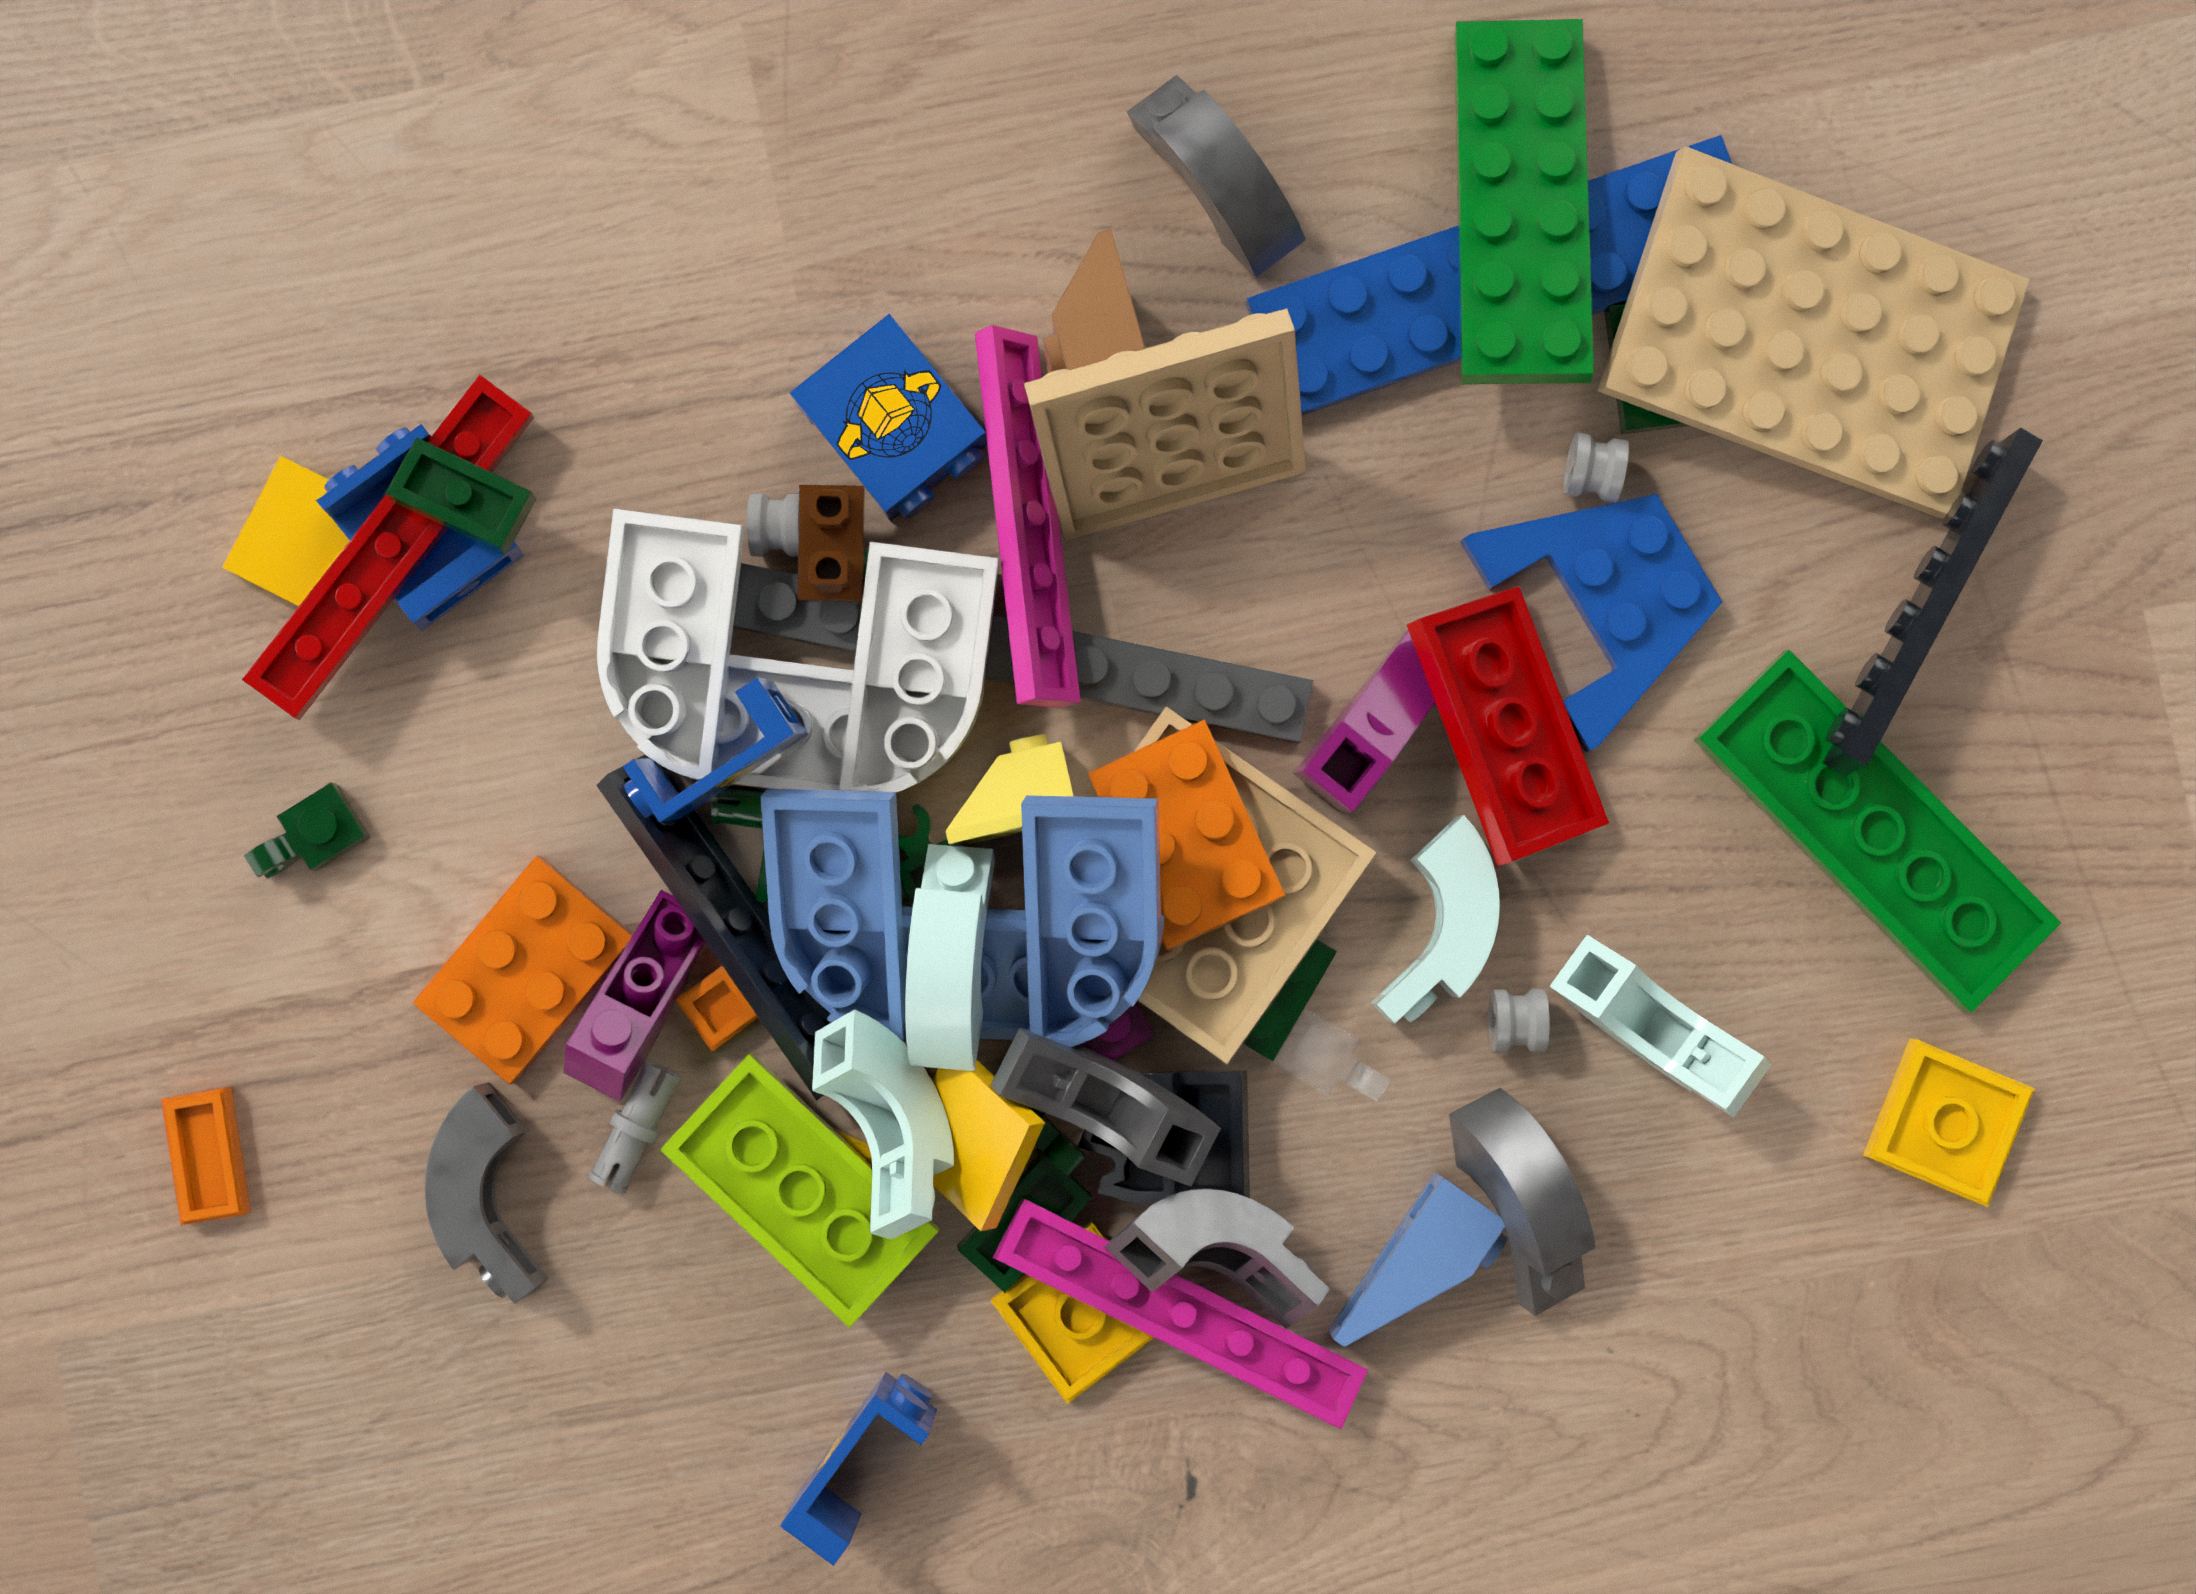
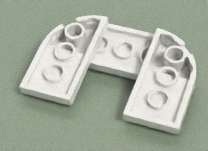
M613 509L597 641L598 673L603 694L613 717L618 718L626 732L638 744L637 747L661 766L675 773L700 780L764 738V735L735 693L757 677L774 681L808 735L734 784L769 789L899 792L924 781L950 761L969 736L977 720L985 691L984 680L999 558L870 542L854 670L730 654L745 526Z

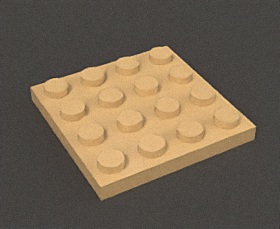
M1287 308L1269 314H1251L1242 318L1237 323L1202 333H1185L1167 343L1139 351H1122L1104 361L1072 370H1055L1046 374L1041 379L1024 383L1065 541L1306 473L1295 329Z
M1165 707L1135 751L1185 729L1192 724L1168 707ZM1215 741L1286 898L1169 951L1162 940L1149 981L1138 1001L1220 1060L1229 1064L1375 858L1377 852Z

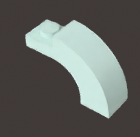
M1465 815L1455 817L1410 860L1424 876L1432 891L1436 911L1435 925L1432 936L1419 957L1370 1002L1389 1022L1396 1023L1402 1016L1409 1023L1418 1018L1437 999V996L1431 990L1437 983L1450 996L1460 998L1482 971L1493 947L1500 911L1497 876L1484 841Z
M928 844L921 889L916 888L907 956L905 1023L910 1066L975 1071L984 1013L981 999V963L985 922L995 865L993 849Z
M1586 935L1549 986L1573 1008L1635 1055L1689 1092L1697 1093L1733 1118L1772 1065L1763 1055L1679 1002L1653 982L1637 965L1589 935Z
M854 1009L815 1032L812 1091L837 1101L849 1111L861 1127L868 1142L872 1158L870 1233L891 1240L932 1220V1208L935 1201L933 1176L954 1166L952 1135L942 1100L925 1068L910 1066L907 1045L883 1024Z

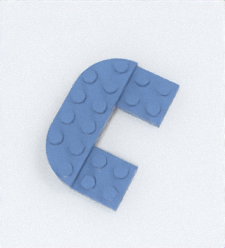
M767 789L761 796L769 922L774 948L784 972L799 994L805 989L821 1006L830 1012L827 1018L828 1021L833 1022L855 1009L883 1024L905 1043L906 971L913 907L902 906L896 792ZM1025 796L1021 803L1025 910L987 909L981 963V999L984 1013L980 1039L1013 1040L1020 1027L1071 1047L1091 1040L1107 1031L1110 1023L1137 1002L1149 981L1164 933L1165 915H1161L1159 799Z

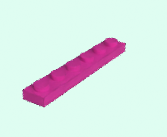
M990 325L975 333L1016 699L1017 704L1063 709L1081 703L1059 516L1024 383L1042 378L1038 339L1035 335Z
M1026 1199L1020 1200L993 1256L994 1259L1342 1430L1368 1369L1177 1274L1151 1292L1104 1248L1110 1241Z

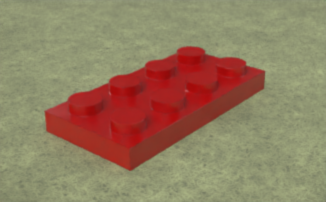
M1520 586L1419 618L1406 625L1497 866L1516 861L1609 824Z

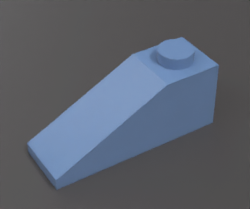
M1435 1172L1329 1327L1328 1331L1333 1340L1346 1347L1470 1278L1479 1265L1487 1269L1499 1256L1507 1241V1236L1501 1233L1505 1228L1502 1218Z

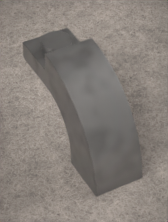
M1175 75L1127 111L1134 129L1178 172L1197 197L1213 223L1221 243L1255 277L1306 241L1300 224L1287 199L1259 155L1235 123L1205 90L1197 94L1178 75Z
M1020 1027L990 1085L999 1096L1051 1114L1091 1132L1125 1154L1138 1168L1188 1186H1192L1221 1129L1192 1105L1130 1068L1081 1045L1069 1047Z
M487 1082L473 1086L458 1100L447 1114L436 1134L428 1157L425 1174L426 1210L435 1241L451 1268L455 1270L470 1262L474 1257H477L482 1263L479 1273L486 1285L497 1296L504 1298L508 1295L512 1302L516 1304L549 1278L505 1225L497 1208L495 1180L499 1165L509 1148L528 1130L490 1083Z
M1501 1088L1450 1113L1449 1119L1456 1167L1465 1172L1481 1187L1505 1225L1512 1252L1519 1305L1536 1316L1585 1289L1581 1256L1596 1248L1590 1218L1579 1188L1568 1166L1544 1129L1517 1100Z
M1195 1189L1167 1196L1140 1214L1104 1247L1151 1292L1184 1267L1199 1266L1216 1270L1236 1282L1285 1329L1318 1307L1330 1290L1312 1272L1306 1262L1294 1256L1283 1245L1295 1228L1259 1202L1223 1190Z

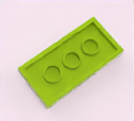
M753 1053L745 1057L660 1149L662 1153L849 1328L940 1230L932 1221H929L891 1240L871 1234L872 1165Z

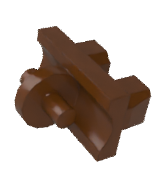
M799 485V602L862 603L864 589V486Z

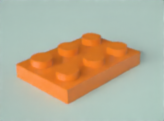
M1205 719L1087 773L1098 797L1159 799L1161 915H1165L1162 940L1168 951L1286 898Z
M535 856L412 1003L507 1084L511 1085L517 1082L611 970L634 933L542 856Z

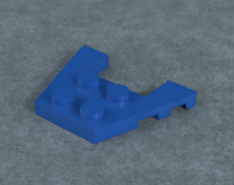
M1657 494L1471 533L1460 541L1488 590L1539 560L1547 559L1611 665V672L1563 700L1575 734L1586 752L1593 750L1603 742L1722 603V600Z

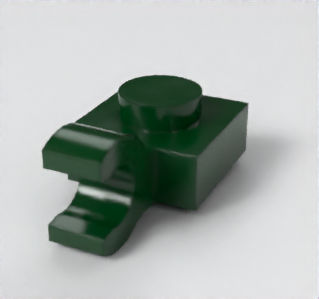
M330 782L277 815L276 817L286 833L260 844L246 853L244 857L257 877L264 875L266 879L279 874L301 858H303L310 870L317 871L369 839L370 835L338 784Z

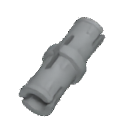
M644 1060L643 1068L622 1111H614L609 1121L614 1128L593 1169L587 1175L589 1179L603 1187L613 1165L619 1163L610 1180L609 1190L621 1194L626 1193L627 1185L647 1144H655L660 1134V1130L656 1127L677 1084H680L682 1079L679 1074L666 1068L656 1090L651 1091L661 1069H659V1064Z

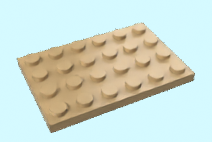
M1684 146L1675 153L1597 391L1915 510L1944 519L1952 504L1961 494L2030 279Z

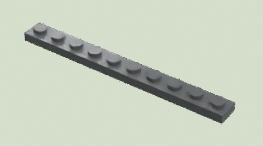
M741 563L733 628L856 653L862 603L799 602L797 574ZM993 615L985 680L1015 686L1007 617ZM1072 631L1080 699L1155 715H1160L1165 707H1168L1189 722L1198 723L1205 719L1209 726L1297 744L1301 742L1313 680Z

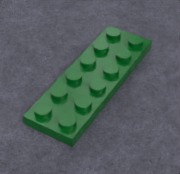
M1583 19L1457 21L1454 33L1461 385L1591 383L1594 375Z
M1789 649L1783 651L1694 741L1963 1012L1972 1013L2061 922L1881 741L1868 765L1846 776L1822 764L1832 746L1831 743L1826 741L1827 732L1836 717L1846 706Z

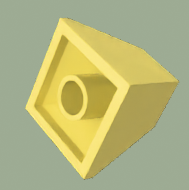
M1046 734L1009 742L1011 753L1000 755L996 758L946 829L948 844L961 847L1022 833L1021 803L1026 795L1073 796L1062 743L1048 744Z

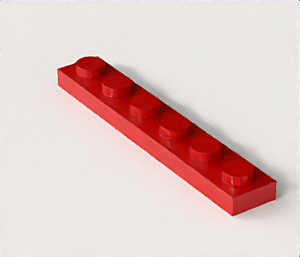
M479 374L427 442L489 472H493L532 422L534 416L532 412ZM385 495L245 674L242 681L300 721L449 528L392 502Z

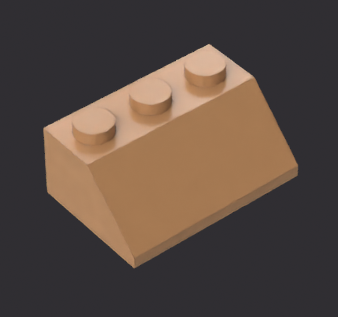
M1111 229L1097 233L1052 313L1053 335L1043 338L1046 349L1047 374L1055 370H1072L1104 361L1122 351L1145 349Z

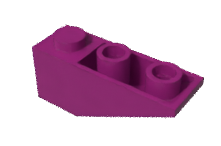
M1408 630L1293 772L1295 776L1341 813L1354 812L1396 759L1435 703Z
M662 889L660 890L566 1043L563 1073L621 1102L644 1060H646L676 1002L675 1000L679 997L706 944L673 895Z

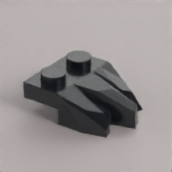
M1180 1070L1139 1073L1192 1105L1221 1128L1192 1186L1138 1168L1117 1148L1085 1129L1078 1144V1148L1110 1156L1116 1163L1115 1171L1101 1177L1098 1193L1130 1203L1154 1204L1167 1196L1195 1189H1213L1236 1193L1250 1198L1247 1070Z

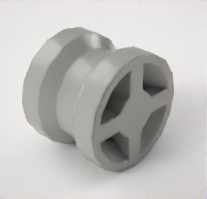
M1576 432L1570 444L1565 466L1564 494L1578 497L1585 491L1597 493L1603 501L1616 503L1621 494L1629 456L1628 441L1613 438L1608 443L1595 442L1590 434Z
M751 493L749 495L747 538L751 557H764L770 550H783L789 557H798L799 493H789L784 499H770L765 493Z
M1491 989L1488 1003V1029L1490 1046L1493 1053H1507L1513 1046H1526L1531 1052L1547 1051L1550 1018L1545 989H1529L1524 995H1511L1506 989Z

